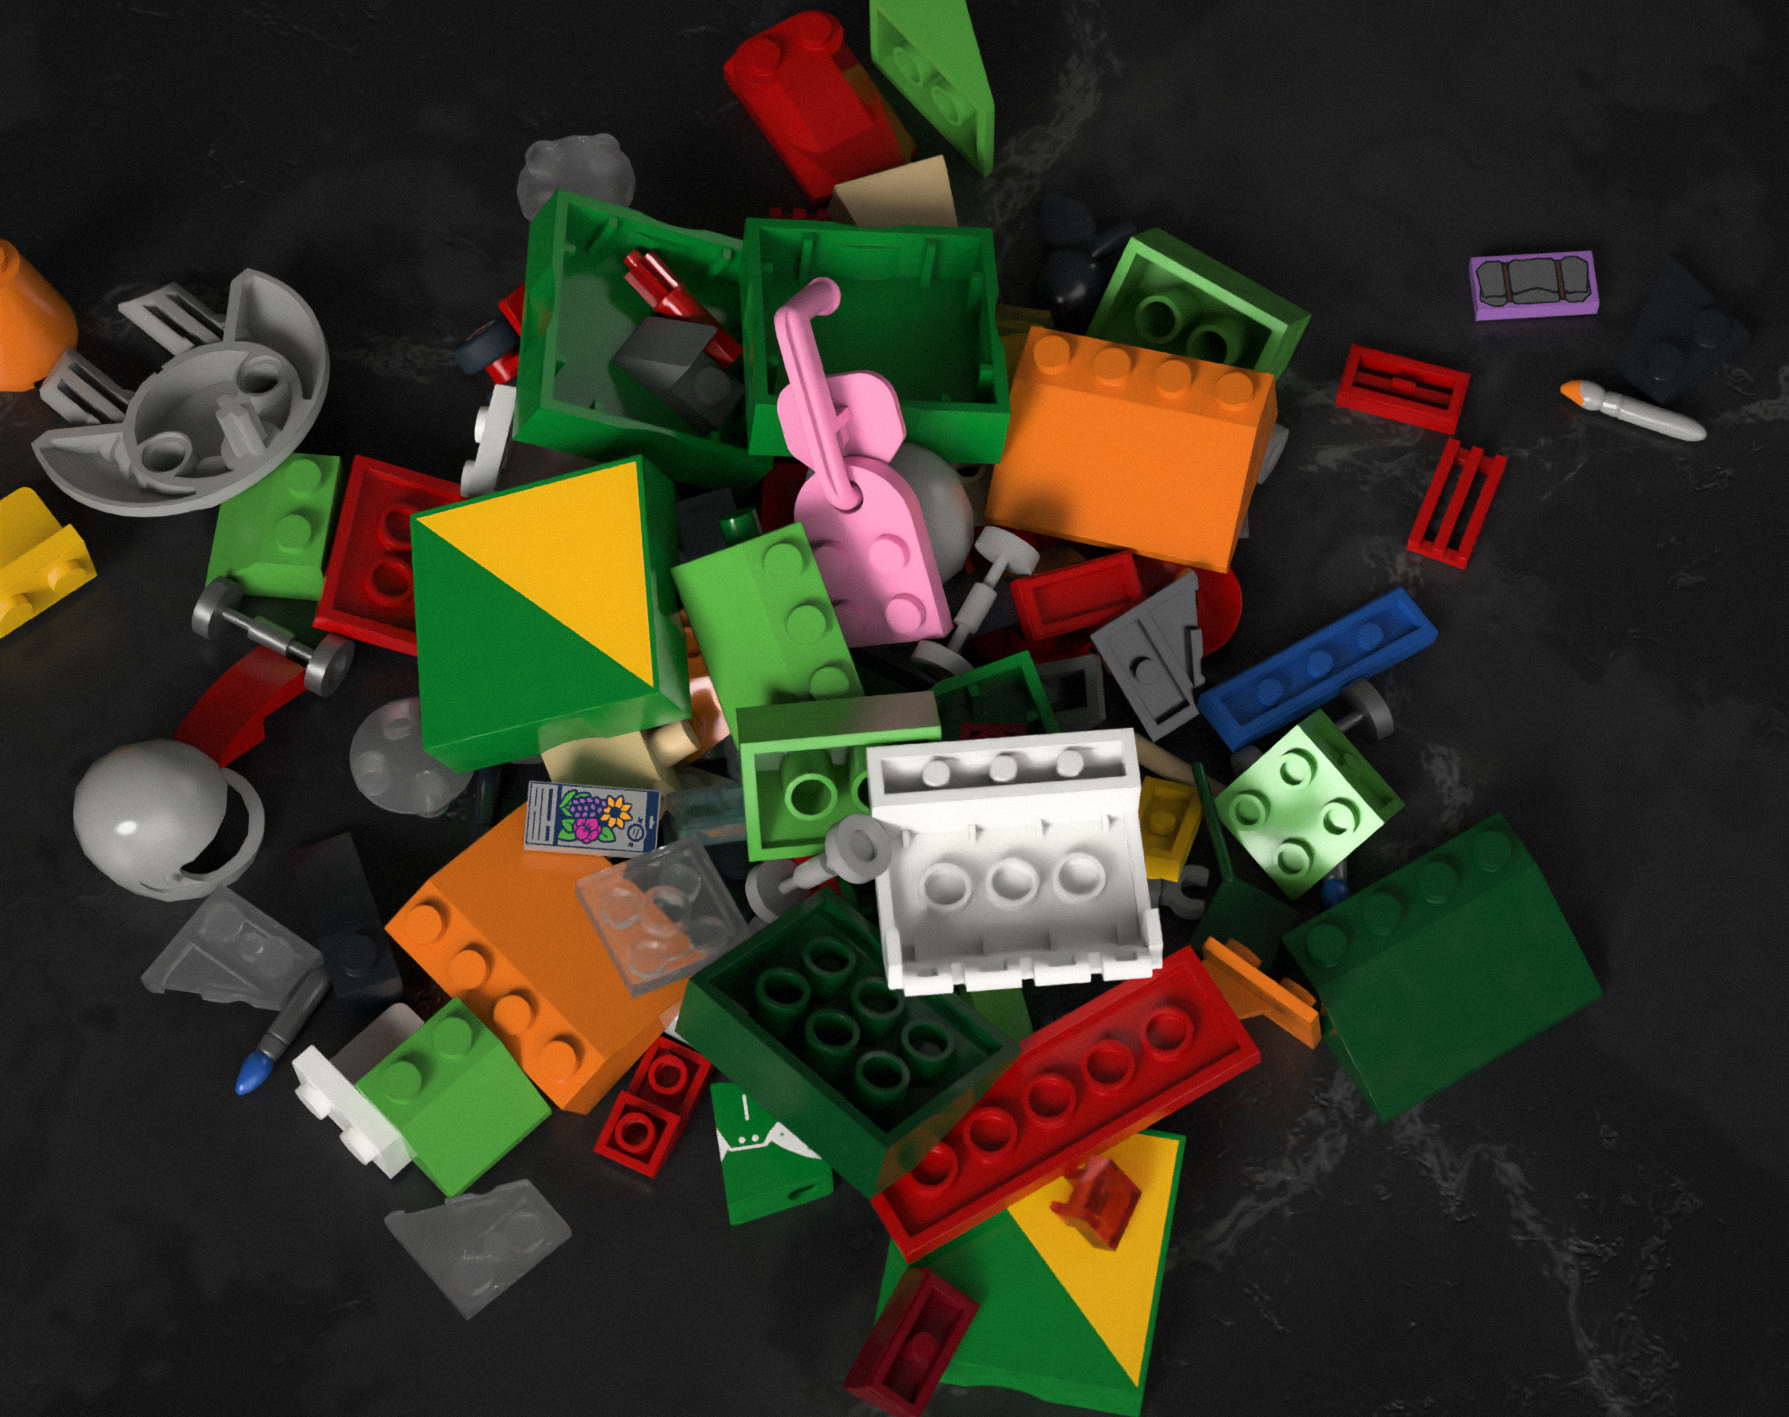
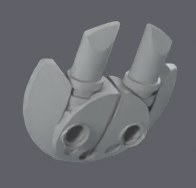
M250 268L244 270L231 281L227 314H216L175 281L118 304V310L175 355V357L161 366L163 369L158 374L154 372L139 386L137 391L123 390L69 345L50 370L39 391L41 399L75 427L47 430L33 441L31 446L49 478L63 492L91 508L106 513L132 517H161L212 508L240 494L277 468L292 454L313 426L322 408L330 378L329 350L323 330L313 310L296 291L282 281Z

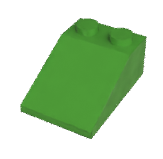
M869 0L871 63L984 178L991 174L994 167L995 105L966 1Z

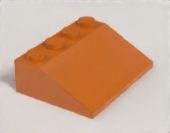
M1031 326L1013 378L1009 396L1011 416L1000 464H995L984 512L985 522L1122 552L1131 549L1132 554L1227 574L1278 415L1274 374Z
M526 801L430 877L384 929L452 999L457 996L503 1043L520 1068L561 1110L587 1115L678 1015L688 978L711 964L712 961L606 856L524 850Z

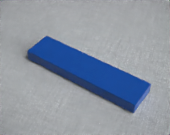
M1402 585L1200 694L1196 706L1234 754L1245 746L1255 743L1341 695L1342 688L1359 678L1368 680L1435 642L1439 631Z

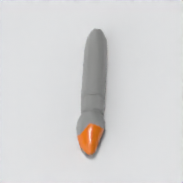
M1570 380L1560 387L1562 394L1589 411L1600 410L1612 417H1617L1629 423L1685 441H1700L1707 437V430L1704 426L1690 417L1629 396H1623V394L1605 391L1600 385L1592 381Z

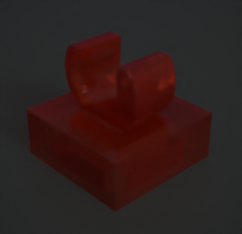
M1089 1155L1083 1169L1076 1168L1064 1175V1178L1074 1188L1068 1203L1052 1201L1049 1208L1065 1225L1074 1227L1094 1248L1116 1252L1142 1191L1112 1159Z

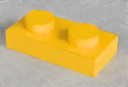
M1145 776L1141 786L1138 817L1148 879H1165L1178 882L1204 815L1196 787Z

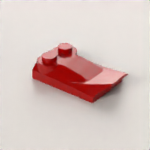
M808 10L798 13L746 40L723 66L725 81L814 207L831 199L835 185L911 164V157L917 155V145L845 43L840 21L830 13L822 10Z

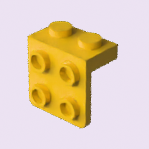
M28 487L19 488L0 500L1 639L98 576L85 542L71 524L62 527L35 491Z

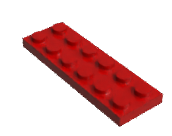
M1190 944L1163 959L1162 968L1152 969V977L1128 979L1016 1043L1022 1048V1051L1014 1064L915 1168L870 1201L908 1265L1261 1062L1260 1050Z

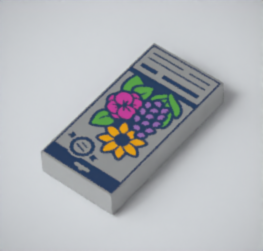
M529 781L524 850L655 860L661 791Z

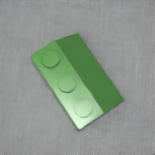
M1155 227L1131 236L1085 337L1274 374L1276 382L1285 370L1312 314L1160 228Z
M801 521L782 526L669 569L737 751L739 749L735 708L866 697Z
M933 691L735 708L749 862L817 856L825 851L826 834L834 823L854 813L870 816L866 748L942 742L941 724Z

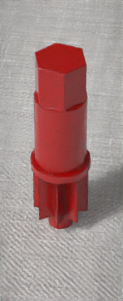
M635 248L623 260L631 269L623 278L646 300L656 314L659 312L666 319L718 328V331L702 351L721 367L726 369L743 352L741 346L723 329L724 326L685 287L687 283L681 280L653 250L644 257Z

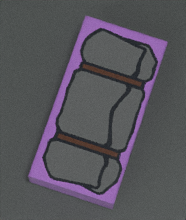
M1592 251L1471 257L1469 276L1476 321L1597 314L1600 302Z

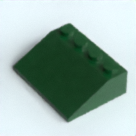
M1500 812L1281 936L1274 964L1282 979L1283 977L1289 978L1315 998L1316 1002L1312 1008L1319 1014L1321 1036L1382 1125L1595 1002L1603 994L1537 863Z
M824 886L688 978L675 1027V1032L870 1201L915 1168L1014 1064L1022 1051L1020 1046L954 991L953 993L905 996L903 988L889 989L883 962L880 930L828 886Z

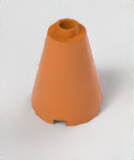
M0 238V391L24 392L36 388L34 382L47 377L52 367L69 345L76 350L79 330L73 310L63 296L10 242Z

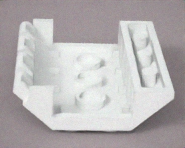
M1133 728L866 748L870 817L874 818L884 828L892 849L889 867L882 875L875 878L883 962L889 989L903 988L905 996L953 993V984H965L967 992L1022 987V979L1033 978L1035 986L1090 982V974L1101 973L1104 981L1152 977V969L1162 968L1163 940L1158 908L1151 909L1138 817L1141 780Z

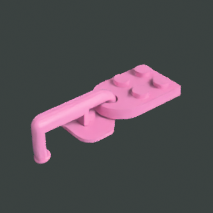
M828 277L815 278L784 303L774 316L777 339L790 384L782 390L778 398L777 412L790 453L815 471V474L806 481L797 496L794 522L801 521L848 648L945 638L954 626L922 509L911 486L898 472L888 466L906 437V426L897 394L891 383L874 371L856 370L825 375L810 320L816 315L826 316L833 313L840 304L841 292L834 280Z

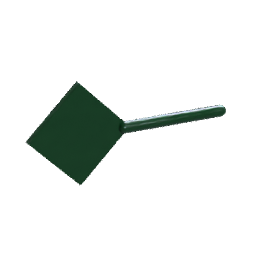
M1196 761L1191 765V770L1223 881L1187 945L1190 944L1193 949L1203 953L1201 947L1209 936L1224 946L1229 939H1233L1245 946L1261 960L1262 963L1258 970L1266 975L1276 958L1279 938L1291 931L1300 912L1235 877L1204 765Z

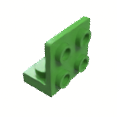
M1321 708L1297 724L1214 799L1217 814L1222 823L1286 896L1293 901L1300 898L1406 805Z

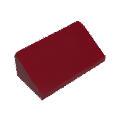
M929 1268L906 1270L842 1385L843 1388L896 1417H921L977 1313L980 1304Z

